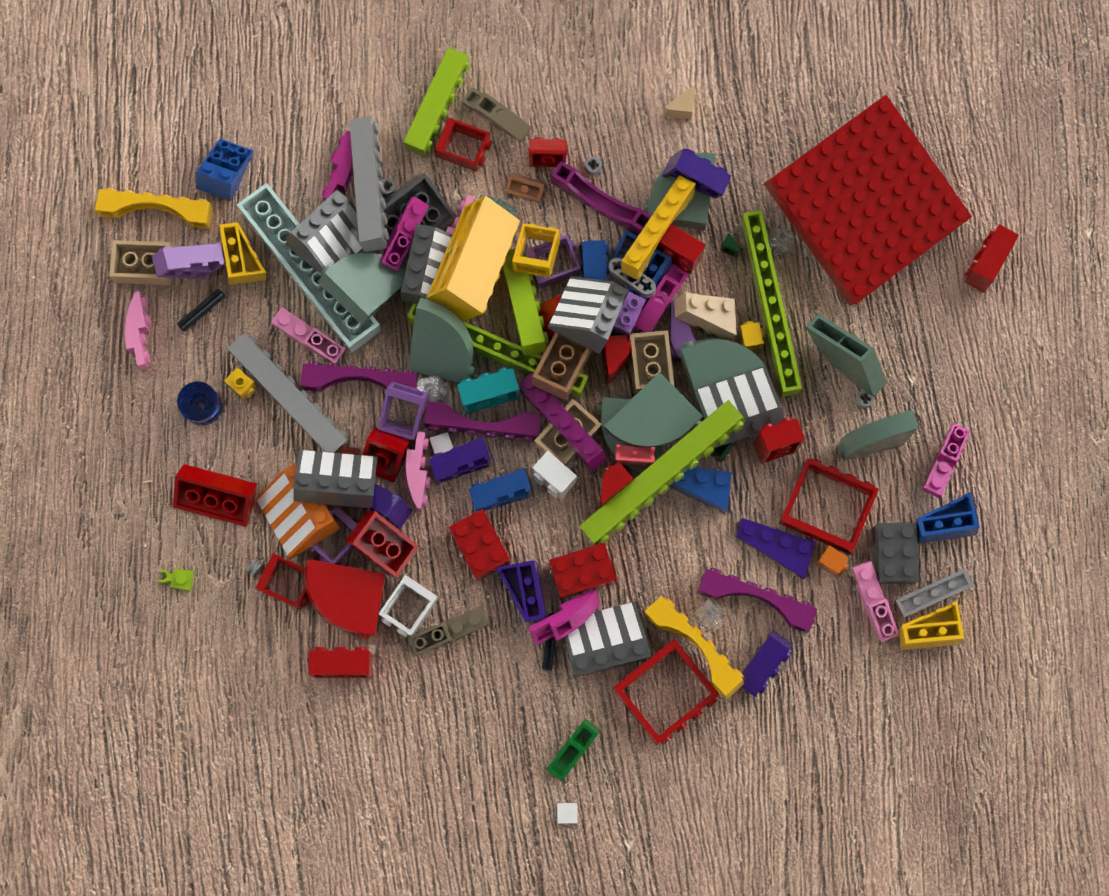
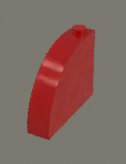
M312 559L306 560L304 565L305 590L311 605L319 616L339 630L357 634V638L369 639V637L375 636L385 573Z

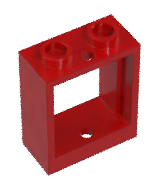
M448 118L435 148L436 157L477 172L479 166L482 167L486 157L484 154L486 150L489 151L492 145L490 132ZM455 131L483 141L475 161L447 152Z
M273 553L255 589L300 610L301 607L306 606L309 600L305 586L297 602L268 590V587L280 564L304 574V567Z

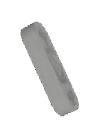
M614 258L610 261L609 271L612 276L644 298H651L655 295L656 284L652 279L642 273L638 280L630 282L627 280L629 275L625 273L623 275L620 269H616V271L614 269V266L618 267L622 264V259ZM644 286H651V290L647 289L646 291H644Z

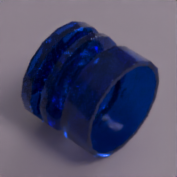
M195 381L188 383L182 387L177 398L178 410L188 421L195 425H210L222 413L223 404L221 397L212 386L205 382ZM200 402L205 405L203 409L198 405Z

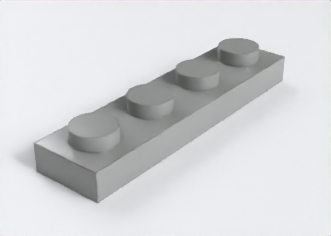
M962 569L896 599L894 602L902 618H905L974 585L966 569Z

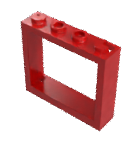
M807 458L779 524L850 555L854 551L879 489L875 485L870 484L871 482L869 481L862 482L857 480V477L853 474L841 473L834 466L829 465L827 467L821 464L822 462L818 459ZM808 470L868 495L849 541L789 516Z
M676 639L669 642L612 688L656 745L660 742L662 745L672 738L670 736L672 732L676 730L679 733L688 726L685 723L687 720L698 718L703 714L701 709L706 705L710 708L718 701L716 697L720 695ZM675 650L710 695L662 734L658 735L623 690Z

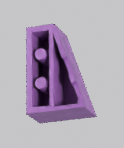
M220 243L162 247L152 256L157 277L205 279L225 265Z

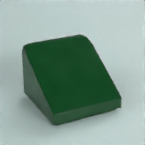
M728 233L722 243L721 251L737 258L740 249L731 234Z
M731 442L716 447L710 455L721 463L732 450L734 443Z

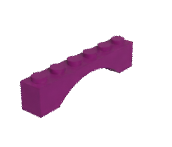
M560 161L551 174V184L639 236L652 216L640 208L625 204L606 194L590 183L576 169L563 161Z
M308 362V364H303L300 386L305 391L322 392L338 383L365 381L379 385L386 390L391 382L417 389L418 375L411 370L395 372L391 368H385L383 371L376 370L375 367L360 369L354 365L339 367L338 364L328 363L326 366L320 365L318 362Z
M533 373L529 374L518 383L521 394L557 429L590 470L596 469L607 460L604 450L552 394L531 385Z
M427 401L424 425L428 430L436 432L443 429L453 434L461 431L471 436H477L479 433L485 434L489 438L504 436V439L507 440L523 438V441L534 442L540 434L541 414L521 412L504 421L479 422L461 416L447 403Z
M715 568L704 571L697 594L714 600L734 595L756 598L773 607L784 618L789 627L805 633L811 630L817 608H814L812 603L802 601V603L797 602L793 596L784 594V596L776 594L777 591L771 588H765V590L758 588V584L747 581L745 583L739 581L740 578L731 574L728 576L722 575L721 571Z

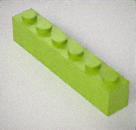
M448 47L403 141L406 150L423 157L426 156L427 151L430 152L432 150L433 139L439 135L441 130L440 124L442 120L447 118L449 112L447 109L455 101L457 88L460 89L462 86V77L470 69L469 55Z
M514 248L507 252L506 262L502 269L523 355L526 356L545 352V344L549 343L547 332L542 331V328L545 327L542 316L538 315V312L541 310L539 301L534 299V296H537L535 285L530 283V280H533L532 275L513 272L512 260L516 249Z

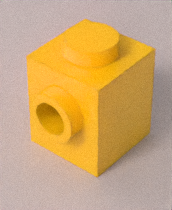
M744 322L739 328L741 345L749 350L762 349L763 339H765L764 328H760L759 322Z
M238 367L224 380L226 385L242 400L246 397H251L257 387Z

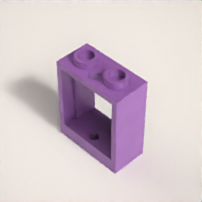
M568 235L560 237L558 249L565 247L573 268L555 274L550 278L533 275L538 289L581 273L582 261L579 256L576 257L574 241L569 240ZM546 242L526 249L525 254H527L528 258L537 259V256L550 252L553 242Z
M628 292L610 336L627 335L628 338L646 299Z
M391 382L387 387L378 430L401 436V438L406 440H415L417 432L420 430L428 392ZM393 397L419 404L414 427L388 420Z
M338 506L331 511L334 519L338 518L351 531L357 526ZM317 544L311 546L308 550L313 554L317 552L321 556L320 561L339 564L353 548L347 545L334 559L328 556Z

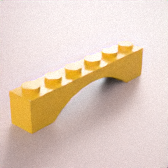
M680 175L678 176L622 259L621 272L636 280L639 279L666 230L675 218L686 209L694 197L696 183Z
M113 188L98 190L95 211L99 217L118 219L136 210L159 209L177 215L192 228L210 230L213 207L205 199L190 200L182 196L172 198L166 194L154 196L148 192L137 194L130 190L120 192Z
M660 596L644 611L645 616L658 630L678 634L689 640L700 650L709 665L713 687L727 700L744 684L743 674L737 668L733 669L729 665L730 661L725 655H719L715 651L716 647L710 640L705 641L701 637L702 632L696 626L692 627L688 623L689 619L684 613H678L674 609L676 606L669 598L665 600Z

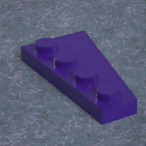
M744 518L741 519L736 538L759 550L768 558L780 563L802 579H805L816 544L815 541Z

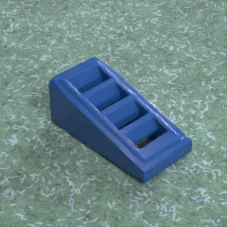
M625 230L611 260L616 257L623 259L624 257L618 254L619 251L625 254L628 252V250L622 248L623 244L628 247L632 246V244L625 241L626 238L635 242L638 236ZM619 265L618 267L614 266L621 270V265Z

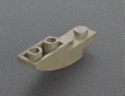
M471 87L461 101L463 105L486 118L495 127L520 143L532 129L530 125L485 92L481 93Z
M480 606L408 639L415 656H419L466 637L490 624L483 607Z

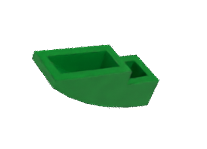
M585 718L546 769L560 781H563L601 730Z

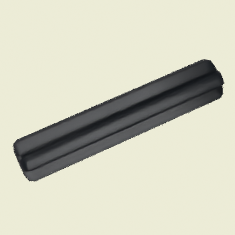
M220 289L215 290L177 323L178 327L182 331H186L224 299L225 294Z
M554 637L545 641L542 670L552 671L556 644Z

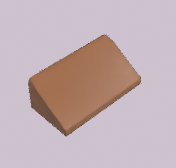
M511 173L509 174L505 192L540 203L547 183Z

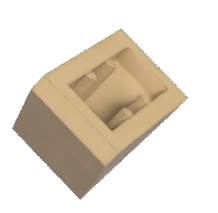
M694 86L690 87L667 104L663 114L666 117L692 119L696 88Z

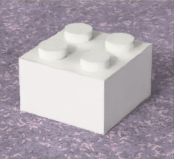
M549 451L532 467L533 480L539 486L544 485L548 489V494L554 499L558 497L562 500L576 484L577 475Z

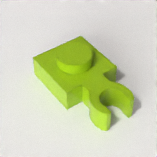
M174 568L173 574L166 570H160V573L166 574L164 580L158 579L160 583L171 582L170 587L173 589L191 591L194 571Z

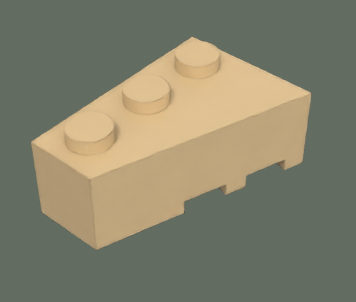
M684 293L674 299L675 318L694 327L698 326L704 329L706 333H713L719 336L720 339L728 340L737 335L735 299Z

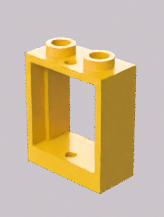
M523 223L512 260L513 272L550 278L561 240L560 230L554 227H541L535 224ZM527 238L553 242L548 261L522 257Z

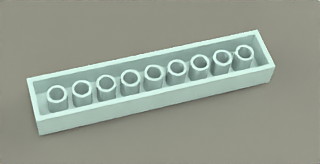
M268 183L236 204L243 217L351 353L381 332V327L373 316L361 325L318 282L322 275L286 246L290 232L299 223Z

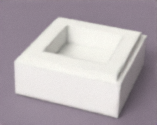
M448 432L430 438L435 454L444 453L453 448Z
M557 803V824L578 823L577 803Z

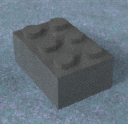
M877 523L873 527L875 573L879 584L917 583L919 581L916 523Z

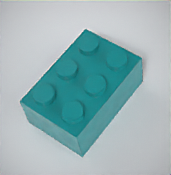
M501 368L497 373L491 375L490 373H484L477 379L467 378L460 381V384H457L465 415L520 399V390L513 368Z

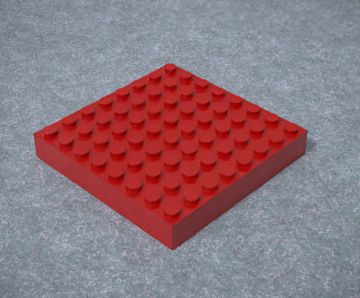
M887 94L763 184L849 306L860 302L972 218L967 208Z

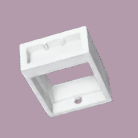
M405 575L379 612V616L382 617L380 621L389 627L391 625L397 627L398 630L396 632L406 638L408 635L412 637L438 601V596ZM406 587L429 602L411 629H408L387 615Z

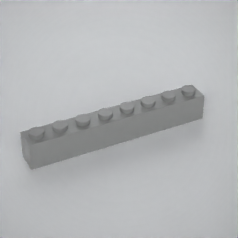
M370 115L349 120L359 243L364 252L387 248L386 240L389 239L388 231L385 228L387 217L383 211L386 208L384 197H382V193L385 191L381 182L383 172L379 166V163H382L381 154L378 152V148H380V141L377 137L379 127Z
M244 333L227 348L232 356L324 452L340 453L349 445L346 440L348 436L341 429L338 431L334 427L335 422L328 415L324 417L320 413L322 411L320 406L316 402L312 404L308 400L309 395L303 389L300 391L297 389L295 380L290 375L286 377L282 373L284 369L277 362L274 364L270 360L271 356L265 349L261 351L257 347L259 343L252 336L248 337Z

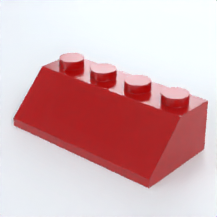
M183 464L175 476L172 507L247 527L256 499L257 483Z

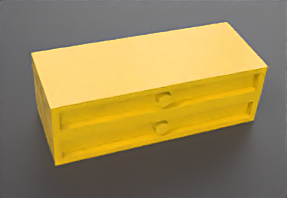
M486 195L464 206L426 299L446 307L462 322L482 315L487 309L488 299L493 294L494 284L500 277V269L506 262L505 257L512 247L511 242L518 232L517 227L520 220Z

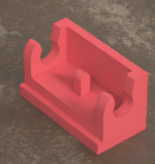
M616 444L615 464L619 461L621 465L650 466L655 462V446L647 448Z

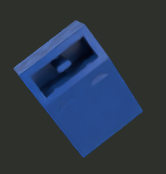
M219 139L196 171V189L231 200L239 188L254 150Z

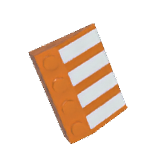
M297 462L284 469L256 497L258 504L289 559H292L340 529L326 504L293 502Z

